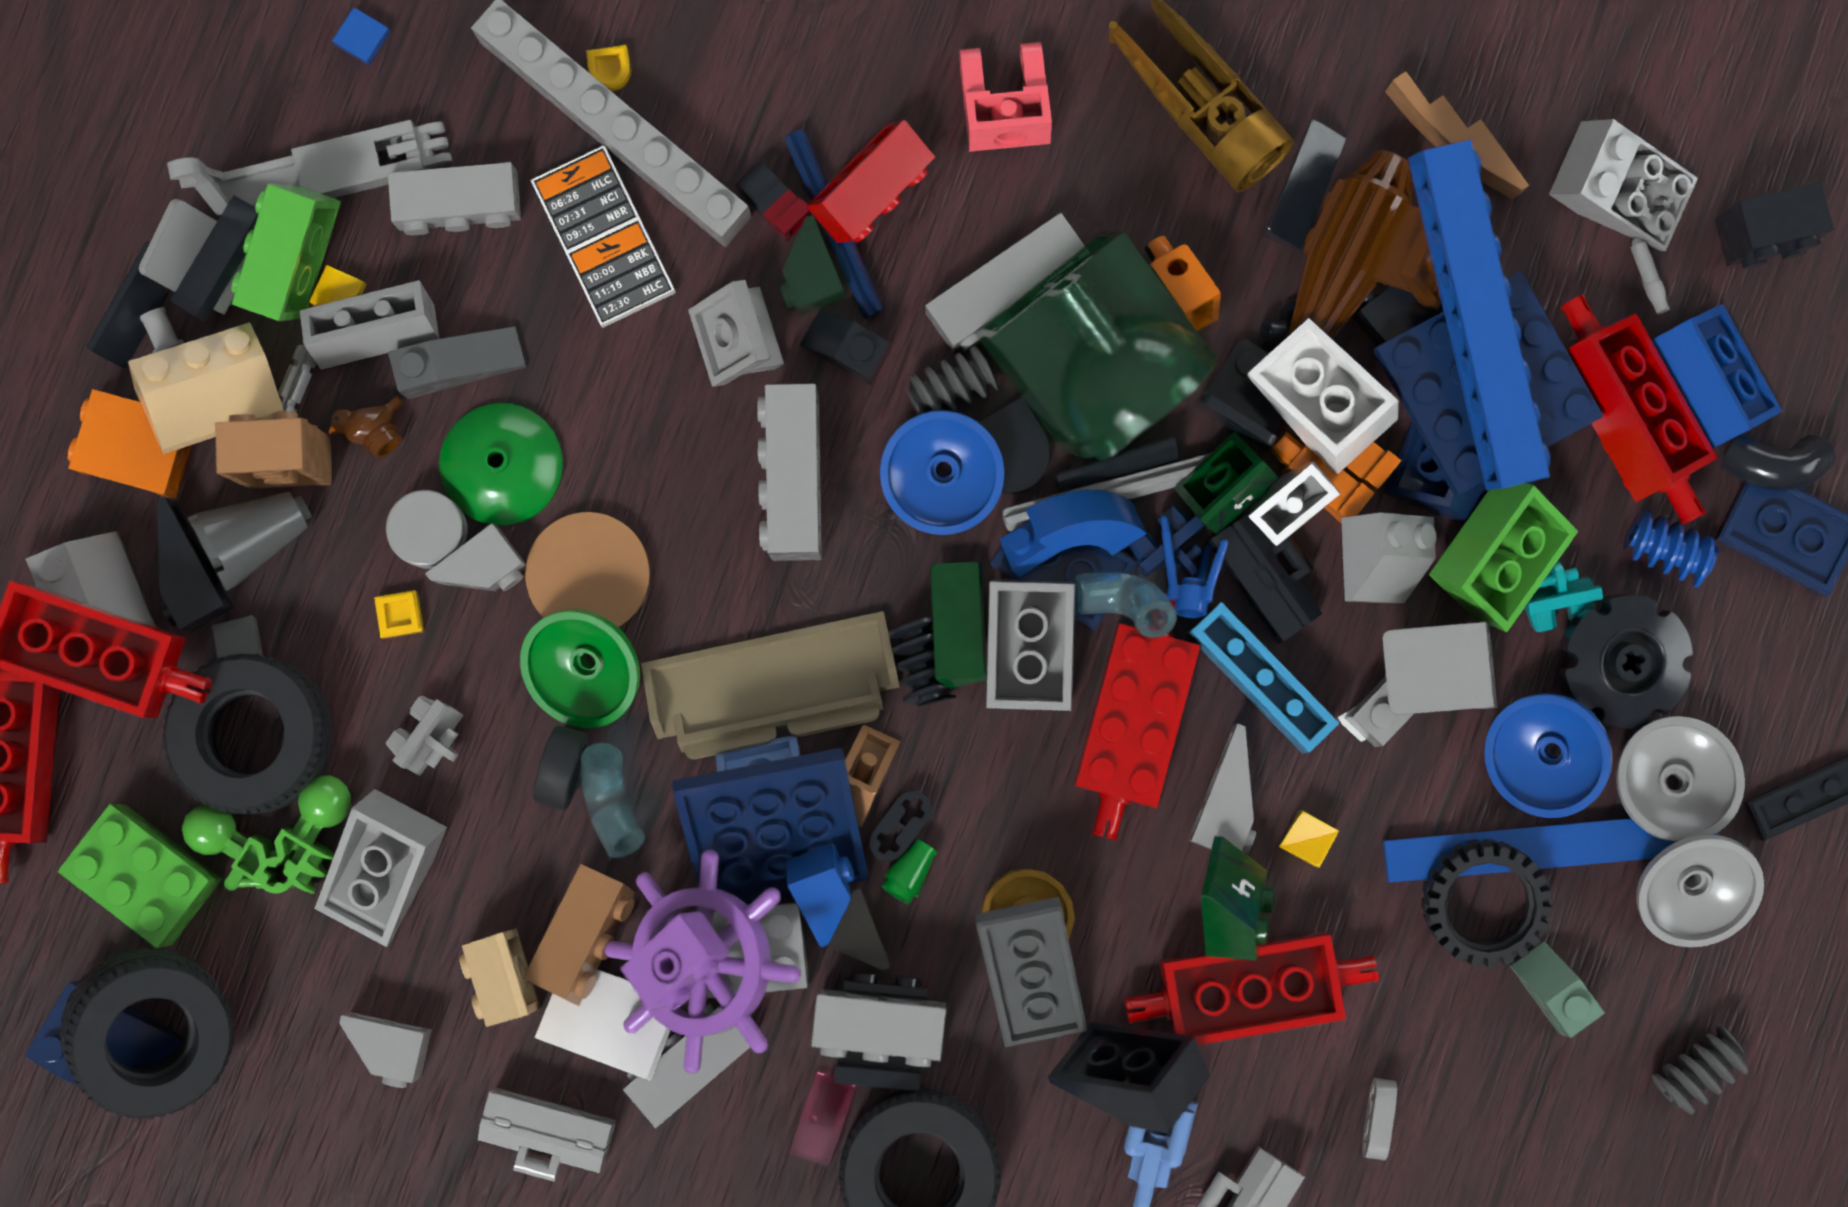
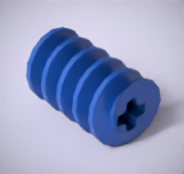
M1643 509L1638 513L1623 543V550L1628 546L1633 547L1631 560L1637 561L1644 552L1647 553V567L1652 568L1659 559L1663 560L1662 573L1665 575L1674 566L1678 567V581H1683L1690 573L1694 574L1692 584L1694 588H1698L1710 574L1720 548L1719 545L1715 546V541L1710 536H1704L1699 540V533L1694 529H1689L1684 533V527L1679 522H1674L1668 527V519L1665 516L1659 515L1653 520L1652 510Z

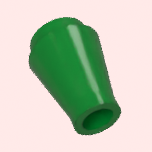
M916 839L912 847L883 875L886 879L881 887L906 904H910L914 897L919 898L931 863L937 854L936 850L923 841Z

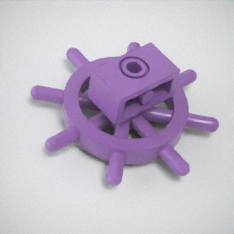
M707 850L702 855L699 888L684 889L665 896L649 873H640L636 878V883L652 908L640 923L633 943L610 941L605 948V954L608 957L629 960L620 969L643 1003L624 1021L625 1031L634 1034L654 1017L664 1027L676 1033L686 1035L684 1069L691 1074L698 1072L701 1067L703 1036L722 1033L737 1027L754 1052H764L768 1047V1042L750 1015L760 1004L769 980L795 983L801 978V970L797 966L771 962L768 939L759 921L780 901V892L775 888H769L747 906L736 896L716 889L719 856L714 850ZM697 906V912L680 914L690 907ZM714 911L718 912L730 923L718 935L713 930ZM740 939L744 958L729 957L730 952L728 948ZM722 973L743 976L736 995L722 977ZM709 987L723 1007V1010L713 1016L705 1017L707 988ZM689 999L688 1012H686L679 1006Z

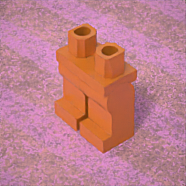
M1287 432L1283 434L1270 450L1285 466L1281 471L1284 474L1311 461L1316 464L1340 490V495L1327 504L1324 509L1341 524V518L1357 516L1375 494L1373 491L1380 488L1402 461L1389 450L1385 451L1373 442L1339 474H1336L1305 443L1302 445Z

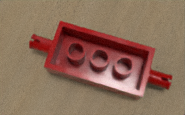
M1582 294L1562 305L1560 309L1564 312L1578 337V340L1575 341L1576 344L1566 350L1604 415L1601 419L1593 422L1592 426L1634 501L1638 502L1658 491L1660 493L1665 492L1678 514L1681 524L1684 525L1707 512L1688 482V479L1691 478L1689 474L1718 459L1637 314H1633L1607 328L1605 325L1600 326L1585 299V295Z
M9 581L0 605V669L141 718H158L168 692L196 701L201 705L209 695V693L194 689L193 686L211 690V678H205L177 668V663L186 640L185 637L28 583Z
M1156 592L1155 594L1156 598L1148 627H1143L1142 630L1119 623L1115 628L1073 784L1075 787L1099 793L1098 797L1102 798L1091 834L1103 837L1107 821L1109 820L1105 838L1116 841L1118 840L1117 836L1126 805H1130L1133 802L1151 808L1158 807L1201 646L1175 639V635L1172 634L1177 616L1174 613L1175 601L1169 600L1165 612L1164 607L1167 594Z
M0 669V883H9L8 873L11 846H15V843H47L60 689Z
M1317 933L1260 944L1257 961L1206 956V953L1160 960L1164 986L1161 988V992L1124 997L1127 1010L1143 1007L1141 1010L1126 1012L1129 1024L1166 1017V1020L1170 1021L1172 1033L1195 1036L1197 1044L1201 1045L1346 1020L1341 993L1342 987L1367 982H1378L1379 974L1374 969L1360 972L1361 969L1377 967L1374 955L1337 962L1331 935Z

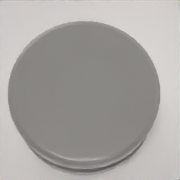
M418 490L408 493L394 504L387 518L386 535L390 547L399 558L416 567L432 569L466 543L468 525L464 513L454 501L436 491Z

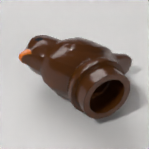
M397 395L386 405L366 407L355 411L348 409L338 410L331 417L329 434L344 435L353 444L364 445L365 450L368 453H372L377 459L383 458L392 453L403 440L398 433L399 429L397 426L391 423L394 413L402 405L403 400Z

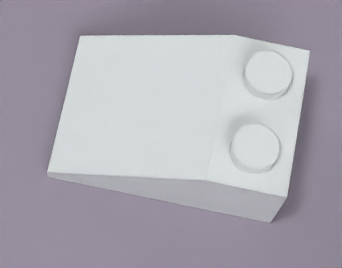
M1309 318L1248 372L1250 380L1306 446L1336 474H1339L1398 420V400Z

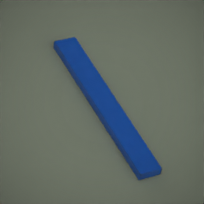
M1631 818L1382 841L1386 882L1388 883L1429 879L1428 871L1431 866L1437 867L1440 863L1437 859L1443 853L1448 855L1452 852L1451 847L1457 844L1465 846L1468 840L1473 839L1480 842L1484 841V838L1494 839L1497 842L1503 841L1526 854L1539 869L1654 859L1665 848L1676 843L1649 834ZM1487 863L1472 866L1459 876L1512 871L1506 866Z

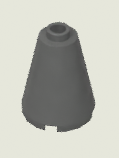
M288 491L194 513L187 518L196 536H198L202 548L221 584L224 586L225 591H228L237 586L307 530L308 526L305 520L312 516L301 495L293 498Z

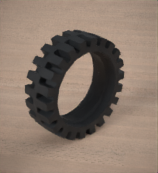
M1484 838V841L1481 842L1476 839L1468 840L1465 846L1457 844L1451 847L1452 852L1446 855L1443 853L1437 859L1440 862L1437 867L1431 866L1427 873L1430 878L1428 882L1424 881L1422 888L1424 898H1421L1425 922L1437 942L1456 959L1462 962L1466 961L1470 965L1480 967L1481 964L1486 965L1488 968L1498 967L1497 963L1500 962L1509 965L1514 963L1513 958L1518 955L1523 958L1528 955L1527 948L1531 944L1536 947L1540 943L1539 934L1541 931L1546 933L1549 927V923L1546 921L1547 916H1552V906L1549 904V900L1552 899L1551 890L1546 884L1548 882L1539 867L1519 849L1503 841L1497 842L1494 839ZM1487 863L1506 866L1517 874L1524 885L1527 902L1522 919L1513 931L1498 940L1480 942L1465 938L1455 931L1448 920L1446 901L1450 887L1460 874L1472 866Z

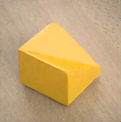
M1298 810L1279 847L1308 864L1319 868L1339 830L1302 810Z

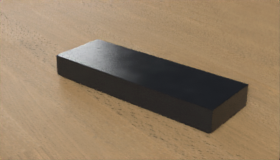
M235 195L232 196L172 296L171 302L204 322L206 321L246 254L243 251L244 242L249 231L255 228L259 215L256 213L254 206Z
M1848 756L1743 802L1760 839L1768 840L1848 804Z

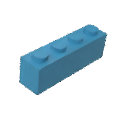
M1222 602L1216 605L1206 617L1186 634L1195 644L1201 645L1200 649L1302 754L1310 753L1340 724Z

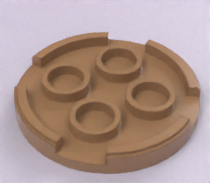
M594 512L571 514L549 525L538 536L531 547L525 569V580L529 597L542 617L563 609H582L603 616L618 628L628 622L637 613L639 608L642 607L649 591L651 579L647 552L635 533L621 521L611 516Z

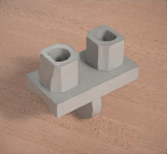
M419 696L410 708V714L420 723L412 734L402 728L394 730L386 741V745L395 755L392 760L401 768H406L421 776L428 765L435 768L443 756L453 762L459 754L450 746L459 735L454 731V728L464 715L438 699L433 701L424 696Z

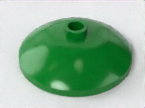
M509 403L488 404L464 415L447 434L440 452V477L449 499L454 501L468 517L488 525H515L539 514L554 498L563 475L562 449L551 427L533 411ZM494 454H502L504 458L503 464L498 468H493L490 465V459Z
M563 609L552 612L539 620L530 629L522 644L520 668L525 686L534 701L547 714L560 722L580 728L605 726L621 717L629 709L637 696L640 685V667L635 650L626 635L615 624L599 614L582 609ZM586 653L590 654L595 659V662H591L587 658Z

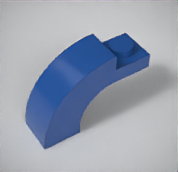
M1080 490L1053 496L1026 509L1030 520L1002 537L1000 542L1011 570L1021 577L1047 559L1068 548L1093 545L1101 547L1111 555H1114L1147 533L1134 504L1127 498L1109 491Z

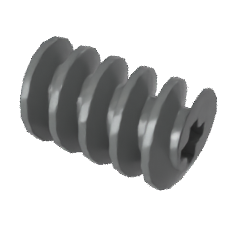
M975 346L969 348V361L960 353L955 354L954 368L945 360L939 362L940 375H937L930 367L924 369V382L918 376L912 374L909 376L910 388L905 387L917 415L928 411L942 410L943 404H946L952 411H957L956 398L958 397L967 405H971V391L975 390L984 399L987 397L986 385L989 383L998 391L986 359Z
M1718 1025L1716 1028L1718 1038L1712 1034H1706L1703 1037L1704 1047L1698 1044L1690 1046L1689 1051L1692 1058L1685 1054H1679L1676 1057L1678 1068L1671 1064L1663 1066L1665 1079L1658 1074H1652L1655 1085L1665 1098L1677 1109L1681 1108L1690 1115L1695 1113L1691 1103L1693 1098L1704 1105L1709 1103L1704 1091L1708 1088L1718 1095L1722 1093L1718 1083L1720 1078L1731 1085L1735 1083L1731 1072L1733 1068L1745 1075L1749 1073L1744 1061L1746 1056L1743 1049L1731 1033L1721 1025Z

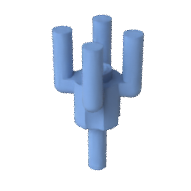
M1192 1100L1173 1126L1171 1134L1135 1128L1129 1125L1124 1145L1125 1152L1132 1156L1127 1177L1138 1183L1132 1207H1150L1154 1188L1168 1187L1172 1168H1177L1182 1164L1198 1105L1197 1102Z

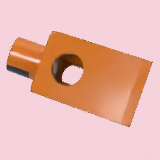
M1160 236L1148 243L1144 250L1152 261L1150 264V283L1183 339L1219 319L1221 292L1188 245L1183 244L1173 249L1165 236Z

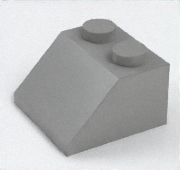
M1374 513L1341 518L1345 601L1405 603L1436 559L1434 517Z

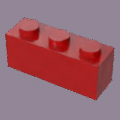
M905 120L888 123L806 207L837 243L849 241L857 243L874 229L872 222L880 213L882 215L887 214L901 201L899 194L907 186L912 187L927 175L928 170L925 167L935 156Z

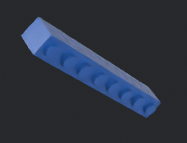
M1471 140L1423 150L1409 157L1408 162L1485 489H1503L1550 477L1548 470L1550 454L1540 436L1538 427L1540 424V412L1537 404L1532 401L1529 389L1530 369L1521 355L1519 346L1521 338L1520 326L1512 316L1510 308L1511 288L1508 279L1502 274L1499 261L1501 245L1498 237L1493 234L1489 218L1491 215V202L1488 195L1483 192L1480 180L1481 160L1476 150H1473Z

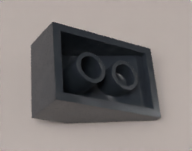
M1090 1022L1087 1026V1031L1082 1032L1048 1075L1051 1084L1132 1127L1165 1133L1170 1132L1210 1077L1195 1036Z

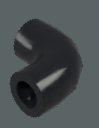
M1741 434L1734 440L1721 463V470L1759 488L1778 491L1802 489L1822 478L1835 464L1836 454L1830 442L1817 435L1803 437L1790 449H1776L1763 445L1745 434Z

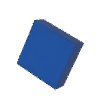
M353 7L332 42L340 49L370 66L391 31L388 27Z

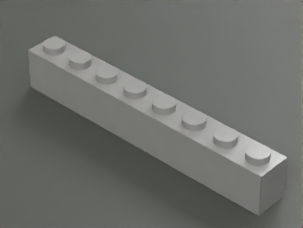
M495 0L471 27L478 41L599 143L604 145L605 148L725 248L752 218L749 206L505 2Z

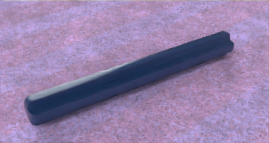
M800 129L786 135L785 143L812 201L828 182L805 131ZM824 228L862 316L868 319L883 312V305L855 242L837 243Z

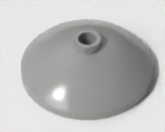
M1676 716L1653 721L1638 730L1628 740L1617 763L1616 784L1622 805L1638 826L1657 838L1678 842L1693 836L1714 835L1728 825L1742 803L1745 776L1739 754L1723 733L1704 721ZM1668 776H1674L1678 780L1677 790H1672L1667 786L1666 780Z
M1719 835L1689 837L1665 848L1645 868L1637 887V908L1646 927L1662 941L1681 947L1708 946L1734 935L1754 916L1763 897V872L1750 850L1738 841Z

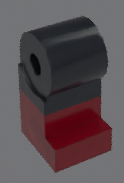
M760 161L735 184L742 195L754 206V210L786 242L813 218V214L806 207L807 204L787 188Z

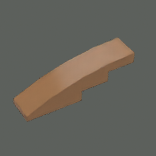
M1404 72L1391 82L1385 92L1411 124L1436 148L1467 140L1472 141L1473 150L1477 151L1481 160V182L1513 200L1529 186L1481 119L1467 128L1444 95L1429 104L1407 72Z

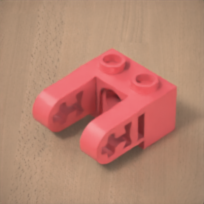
M1041 42L1020 44L1023 91L990 94V90L985 91L980 48L959 50L969 152L1051 144L1052 118Z

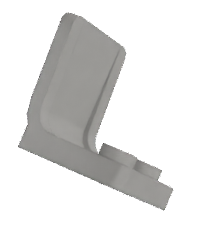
M1486 622L1389 630L1384 633L1383 648L1389 709L1393 714L1403 715L1463 709L1497 708L1490 626Z

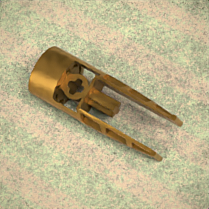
M1151 0L1152 10L1221 91L1218 94L1196 67L1186 71L1183 77L1177 81V84L1198 107L1199 110L1194 113V108L1132 38L1115 21H1111L1109 23V42L1117 44L1156 99L1237 193L1252 187L1263 179L1291 151L1295 143L1292 137L1238 75L1214 51L1210 44H1207L1182 16H1179L1163 0ZM1235 94L1252 113L1250 116H1245V108L1235 98ZM1221 116L1224 118V120H1227L1229 117H1231L1233 119V123L1229 125L1225 121L1223 124L1218 123V119ZM1205 122H1207V134L1212 141L1217 143L1216 147H1214V145L1207 139V137L1199 129V127L1202 126Z

